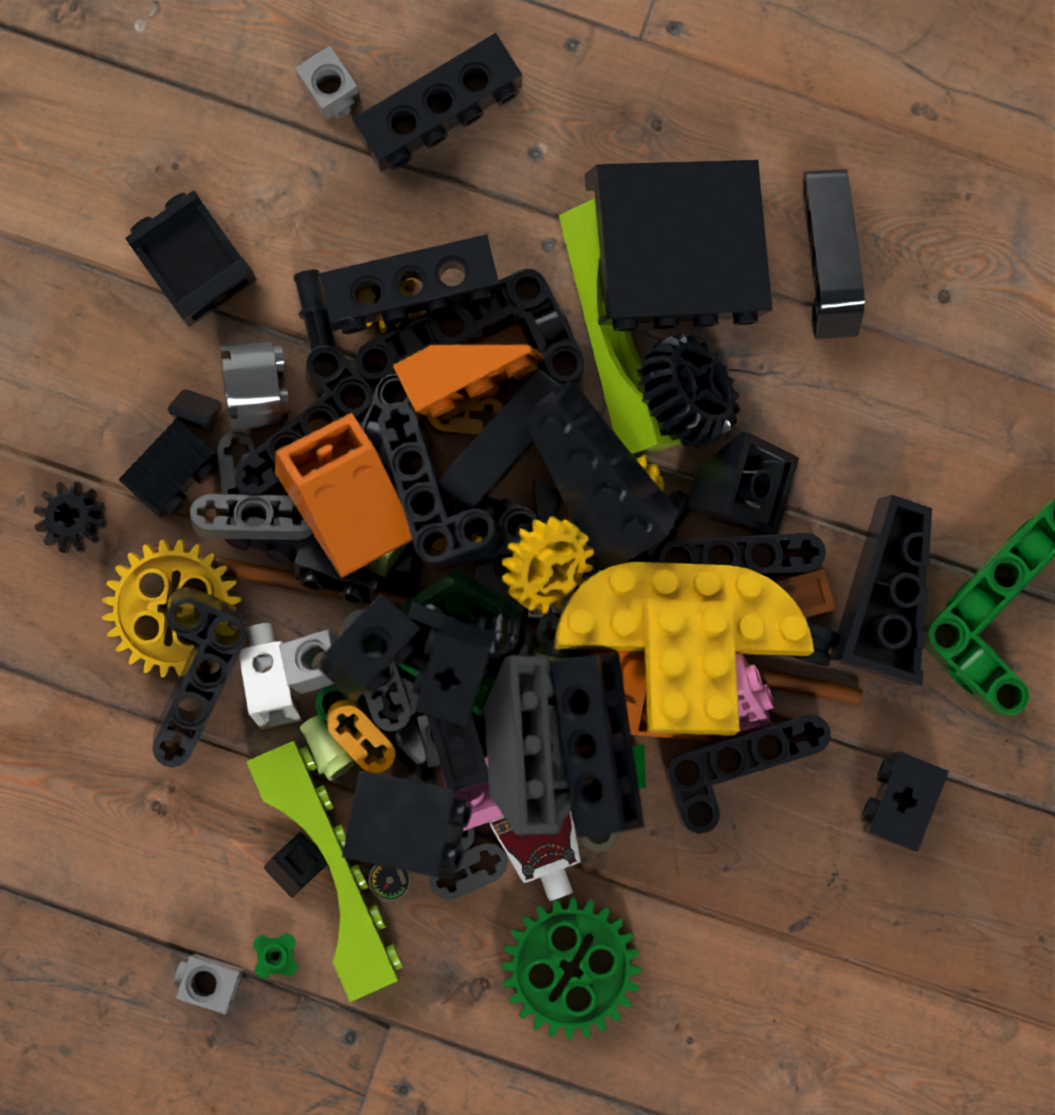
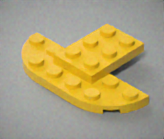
M630 562L609 567L589 578L574 593L561 614L555 637V649L645 651L648 733L735 735L739 732L735 654L741 652L742 654L809 656L814 652L807 621L790 595L774 581L758 572L729 565Z

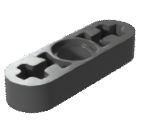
M206 494L197 498L190 509L192 527L198 535L204 538L301 540L313 533L304 518L301 521V525H293L291 518L293 511L299 510L290 496ZM250 508H258L264 511L267 517L261 525L249 526L241 519L243 513ZM208 509H215L217 517H215L212 524L206 523L203 517L206 516ZM229 509H234L235 525H229ZM273 509H279V526H273Z
M364 609L356 610L346 618L343 632L363 613ZM380 651L366 653L373 658L381 657ZM393 661L389 666V678L379 690L387 689L393 683H396L398 691L389 692L395 705L402 704L404 712L398 714L399 722L391 724L388 718L381 719L379 712L385 709L383 697L380 695L373 700L372 696L366 691L364 692L373 721L378 727L386 731H398L404 728L410 721L412 713L396 662Z

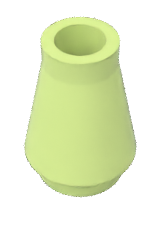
M316 715L301 725L299 729L305 737L320 775L325 774L327 779L332 781L344 775L356 765L353 758L331 736L328 731V725L321 716Z

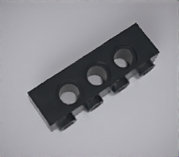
M494 33L352 118L354 129L379 170L383 171L388 167L391 170H395L409 162L413 157L411 153L421 147L432 148L440 144L448 137L447 132L461 124L463 127H467L478 121L484 115L483 110L496 102L501 106L513 100L519 94L518 89L522 87V73L498 35ZM471 78H481L487 83V86L479 92L469 91L464 85ZM436 99H445L451 103L450 109L445 113H435L429 109V106ZM402 120H409L416 125L415 129L407 135L397 134L393 128L396 123Z
M487 234L319 273L333 331L342 330V334L364 331L367 329V323L383 320L386 325L404 322L409 319L410 313L423 310L426 311L427 315L443 313L451 309L450 304L466 300L468 305L486 303L493 299L492 294L499 293V281ZM448 269H458L465 275L464 280L456 286L444 284L441 281V276ZM415 278L423 284V287L418 294L406 296L399 291V287L404 280ZM366 288L377 289L381 293L380 299L374 305H362L357 301L358 295L362 290Z
M619 652L552 661V686L557 698L559 711L558 728L563 739L566 759L564 768L566 777L569 780L572 800L571 817L575 823L577 837L622 833L645 827ZM586 695L589 697V707L586 702ZM593 739L596 743V751L593 748ZM599 782H600V784H601V786H602V790H603V793H602V794H601V792H600V790H599Z

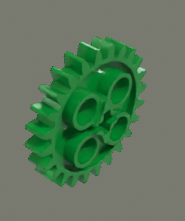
M571 896L568 908L562 909L558 899H555L552 903L553 911L549 913L538 904L536 905L538 919L534 921L525 914L522 916V920L527 927L524 932L512 928L511 934L518 940L517 945H504L503 950L514 957L511 961L501 963L502 969L513 972V976L502 981L503 987H516L517 990L509 998V1003L513 1004L522 1001L525 1004L519 1013V1017L522 1019L533 1013L535 1015L533 1029L537 1030L544 1022L549 1023L550 1037H554L558 1028L563 1027L565 1028L567 1040H571L574 1028L580 1027L585 1038H589L590 1025L594 1023L602 1032H605L606 1024L603 1018L609 1015L612 1019L619 1022L621 1018L616 1010L617 1005L632 1006L630 1000L624 995L626 990H639V986L629 980V976L641 973L642 969L637 965L630 964L629 960L638 956L640 951L635 948L627 949L625 946L634 935L632 932L619 935L617 931L623 923L621 917L609 923L606 920L610 909L605 906L598 914L593 913V900L591 899L586 902L583 909H578L575 896ZM560 926H569L576 932V941L568 949L557 948L552 942L553 931ZM592 934L593 940L578 962L582 973L579 976L571 974L556 1001H550L549 995L564 974V969L560 962L563 959L570 962L585 936ZM597 949L608 950L613 956L611 967L604 972L594 971L589 966V957ZM545 963L553 969L554 976L548 985L537 986L530 981L529 972L534 965ZM581 986L590 992V1001L586 1007L574 1009L567 1004L566 995L571 988Z

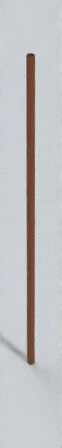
M157 543L153 547L156 553L159 552V544ZM201 553L200 557L205 558L209 554ZM216 556L213 563L216 569L226 564L229 565L224 575L342 599L340 594L325 589L322 592L307 589L298 580H295V573L293 571ZM378 589V596L382 593L403 612L409 613L413 602L420 605L439 607L446 615L468 624L471 620H481L483 614L491 617H498L499 615ZM502 615L504 618H512L511 616ZM518 618L519 623L530 625L531 634L534 636V639H537L539 622ZM758 668L762 684L767 683L771 688L854 705H860L863 689Z

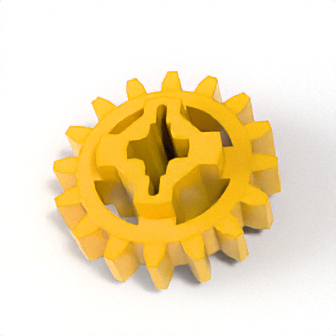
M549 517L546 525L538 519L535 520L531 533L521 529L519 533L522 541L519 545L516 543L509 544L508 547L514 552L513 557L504 559L502 563L511 570L502 577L503 581L511 586L508 590L509 595L531 611L536 608L542 613H547L550 604L556 609L561 610L563 608V599L565 597L571 599L577 585L581 586L586 582L582 578L583 573L593 570V566L585 561L586 558L594 553L593 549L586 545L589 539L588 536L564 519L561 522L555 517Z

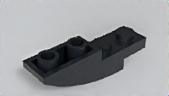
M229 509V525H235L234 509ZM273 509V526H279V509ZM243 513L241 517L242 521L249 526H259L266 520L247 513ZM293 513L291 517L293 525H301L303 518ZM313 533L301 540L225 539L234 548L240 550L252 548L264 552L267 557L279 563L294 562L295 580H298L307 589L322 592L325 589L340 594L342 599L355 605L371 604L378 597V581L366 566L341 578Z

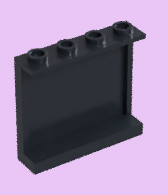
M758 160L596 164L585 173L586 191H594L606 313L598 319V325H613V331H630L638 329V323H653L654 329H671L679 327V321H693L694 327L701 328L719 325V320L733 319V325L742 326L758 323V317L773 310Z

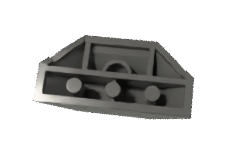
M505 657L484 706L489 795L516 835L558 833L563 825L562 821L568 815L572 806L569 780L566 777L564 768L566 759L563 739L558 728L559 711L557 698L552 686L553 670L547 657Z

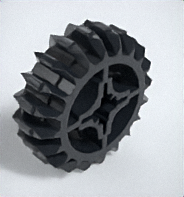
M681 333L676 336H670L667 339H661L652 345L653 348L648 350L640 359L641 367L637 370V374L641 381L637 386L644 392L645 397L642 399V402L649 406L651 410L650 416H654L658 420L659 429L668 430L671 440L680 439V442L685 447L693 445L699 448L707 446L712 442L715 443L725 437V434L731 431L732 426L737 423L736 414L740 412V407L735 401L740 396L733 389L732 384L735 380L728 376L726 372L727 366L722 365L718 360V353H711L706 342L698 343L693 335L685 337Z

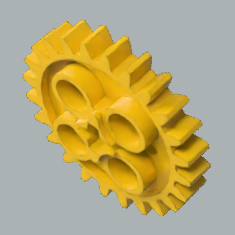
M162 539L159 542V552L157 553L149 543L143 545L144 558H141L134 552L129 553L127 556L132 567L128 568L121 564L117 565L115 570L122 579L108 580L106 585L116 591L115 595L102 598L103 603L113 606V611L102 616V619L115 621L116 625L115 628L107 633V636H121L123 641L117 646L116 651L121 652L127 648L133 651L128 661L130 665L140 658L144 659V673L150 672L156 664L160 665L161 677L165 678L171 667L174 666L178 676H180L195 643L187 642L174 631H172V645L168 646L165 644L168 620L167 610L163 609V604L168 602L169 597L173 593V572L175 570L181 573L178 589L186 587L187 582L191 578H197L206 584L207 594L232 605L243 600L242 596L230 595L229 589L238 583L237 579L225 581L222 577L227 572L229 565L226 564L216 569L213 566L217 556L215 552L205 558L200 557L202 544L197 543L190 552H187L184 539L177 541L174 550L170 549L166 539ZM148 573H156L162 577L165 587L161 595L154 596L146 591L144 579ZM182 604L179 607H183V612L178 613L177 616L182 619H192L198 614L199 610L192 604ZM143 615L152 616L157 620L159 632L156 637L149 638L140 632L138 623ZM223 621L215 628L216 632L222 636H231L237 630L229 625L230 621ZM207 659L211 664L216 663L215 660ZM200 662L197 666L199 671L203 670L202 662Z

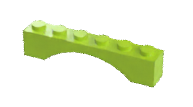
M595 198L559 215L563 239L570 258L573 278L582 305L583 317L587 325L594 352V360L597 364L613 431L634 457L644 454L648 456L678 445L681 442L680 439L672 441L668 430L659 429L658 420L654 416H650L651 410L649 406L642 402L645 395L637 386L641 381L637 374V370L641 367V361L635 349L630 331H613V325H598V319L606 313Z
M291 741L246 761L263 802L279 809L298 823L318 845L330 867L338 892L340 910L339 937L333 964L349 1001H355L397 982L400 979L397 970L404 968L395 945L387 946L380 930L386 928V924L377 904L369 906L363 890L369 888L361 866L357 864L352 867L349 858L342 857L347 833L342 824L334 826L328 811L335 807L326 786L318 787L311 771L316 770L317 767L309 747L306 745L301 748L298 741Z

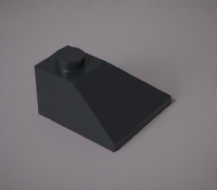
M740 432L698 468L687 509L723 524L762 535H776L779 532L799 457L749 432Z

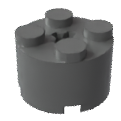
M272 341L220 346L224 368L222 374L228 417L236 416V419L229 420L230 431L281 426L282 419H288V413H290L287 387L279 388L278 378L283 377V371L285 370L282 345L273 346Z

